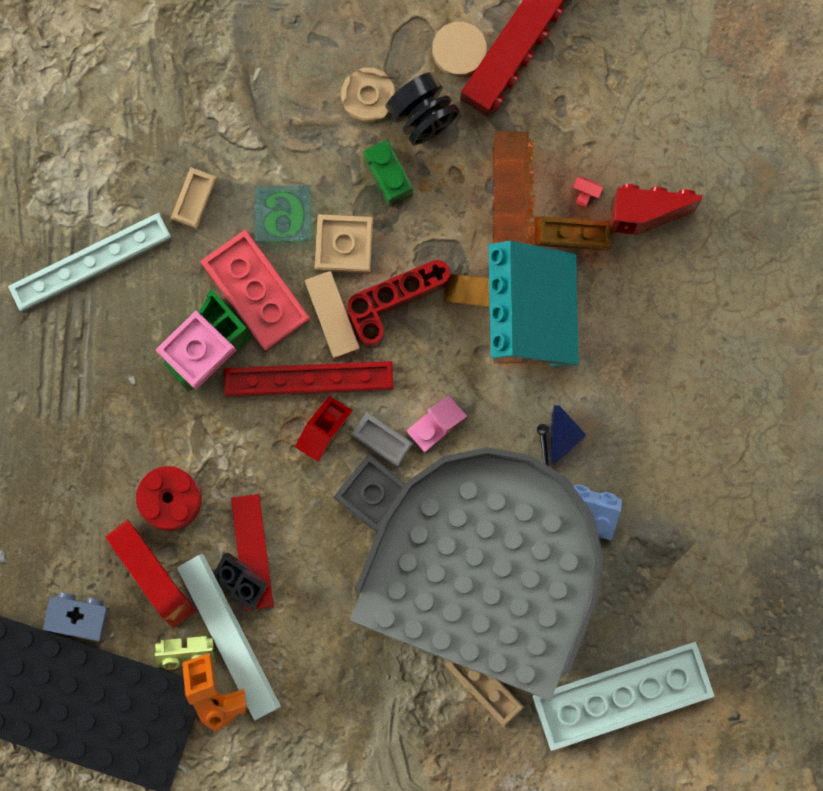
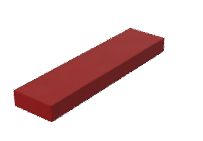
M260 495L232 497L231 504L238 558L268 585L256 609L274 607ZM245 606V611L251 610L250 608Z

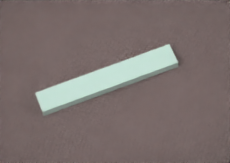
M157 213L9 285L8 288L22 313L172 238L160 214Z
M200 554L177 567L238 689L245 690L246 704L254 721L280 708L281 705L204 554Z

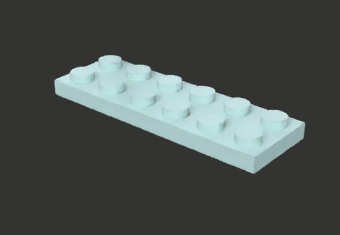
M692 642L557 687L551 701L536 695L532 697L550 751L715 696L697 643Z

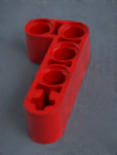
M434 260L352 295L347 303L348 314L361 343L369 348L377 347L382 343L384 330L379 319L380 315L446 287L450 277L448 265L441 260ZM433 270H437L438 273H443L441 280H438L436 277H432ZM423 274L425 276V280L428 279L427 287L424 286V279L421 276ZM415 280L420 287L415 292H408L404 288L405 282ZM383 291H389L393 294L394 298L389 303H383L378 299V295ZM357 302H364L367 304L368 309L363 314H357L352 310L353 305ZM368 327H375L379 331V335L377 338L370 340L365 338L363 332Z
M128 519L105 536L156 611L173 629L196 612L193 605L176 586Z

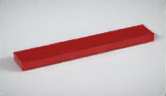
M392 361L224 368L225 397L394 390Z

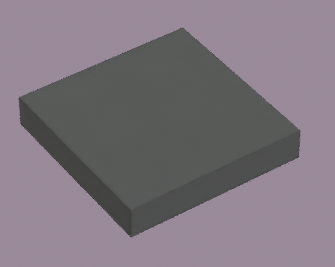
M368 454L334 495L333 499L377 533L383 517L406 483Z

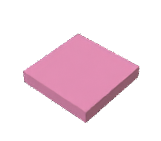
M197 311L184 321L156 349V352L195 390L237 351Z

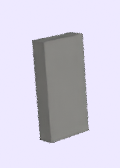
M368 412L365 413L351 434L353 438L396 467L399 466L413 445L411 441Z

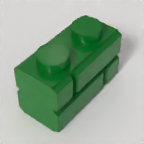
M389 140L382 141L363 151V159L380 192L383 193L388 207L413 195V186Z

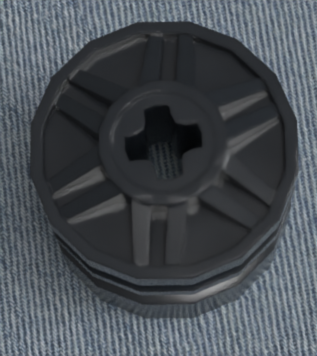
M432 72L424 73L405 84L385 105V108L395 122L400 123L408 120L403 126L402 131L406 135L411 134L409 141L413 146L422 144L442 133L460 113L459 108L455 104L450 105L452 101L450 96L445 95L437 98L442 92L443 87Z

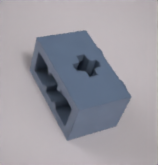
M59 592L58 597L50 596L43 630L103 642L110 608L103 606L104 601L87 598L86 603L75 601L76 595ZM78 608H80L79 613L83 614L84 618L83 620H78L75 624V619L71 618V613H77Z

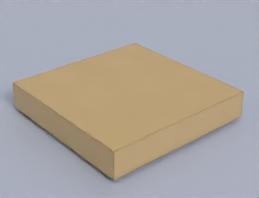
M318 214L315 271L371 273L373 217Z

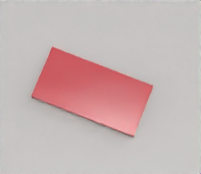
M246 229L200 261L265 352L311 320Z

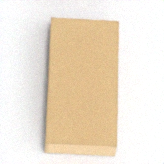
M190 167L171 220L198 230L217 177Z

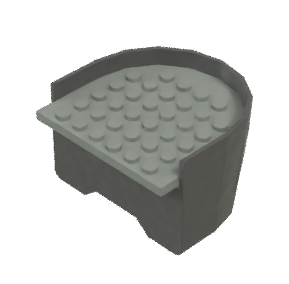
M485 447L443 456L406 482L383 517L355 587L356 595L359 598L349 621L551 701L559 678L570 674L597 603L604 558L594 515L566 477L531 455Z

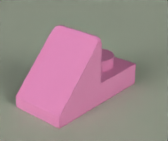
M447 396L432 406L428 413L406 432L420 449L426 453L466 419L467 415L450 396Z

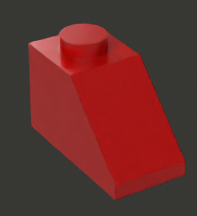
M329 396L306 423L295 448L319 462L331 447L353 410Z

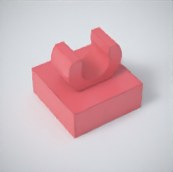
M579 175L573 188L580 190L576 203L586 207L591 195L597 198L600 197L604 185Z

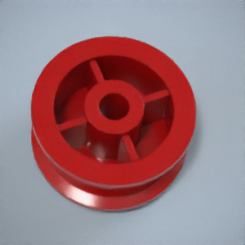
M163 466L150 471L141 480L136 492V504L141 516L154 527L164 531H177L187 527L196 519L202 505V494L197 482L187 472L177 467ZM173 495L172 502L166 503V497Z

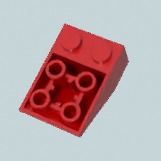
M624 184L622 187L617 188L612 200L610 233L639 235L696 211L703 195H696L695 191L687 189L679 190L678 193L667 192V188L651 187L650 190L639 189L638 185Z

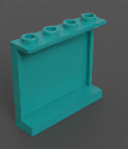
M515 241L489 244L491 358L512 357L550 363V367L555 368L579 365L576 254Z

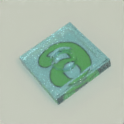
M310 185L255 186L256 243L312 241Z

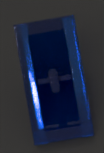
M554 405L552 408L549 465H556L586 437L582 429L560 405Z

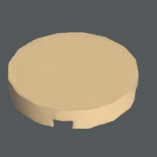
M452 22L444 25L436 33L433 40L432 56L436 65L444 73L465 77L473 74L485 57L487 43L483 33L476 26L467 22Z
M361 68L345 79L341 88V101L345 111L353 119L362 123H374L384 119L389 114L385 105L396 93V89L385 72L376 68Z

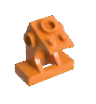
M210 653L182 662L185 695L189 704H193L201 723L217 732L223 726L229 725L238 714H245L247 704L244 689L225 695L217 691L214 663Z

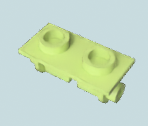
M207 636L187 638V648H182V639L161 640V643L155 644V658L158 668L174 670L183 666L182 662L210 653L213 663H215L213 638H207Z

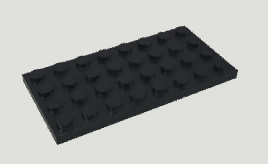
M0 616V739L155 791H171L197 714L193 704L190 705L186 698L184 677Z

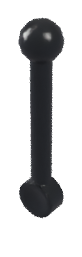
M540 424L537 427V433L541 438L543 463L549 467L546 442L548 427L545 424Z

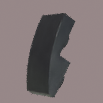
M230 553L223 555L213 573L217 582L231 591L230 596L251 610L256 609L268 587L264 580Z

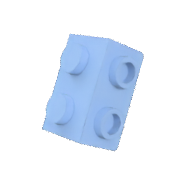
M574 485L573 487L594 515L598 536L612 541L621 512L622 499L617 498L612 493H598L591 491L586 486Z

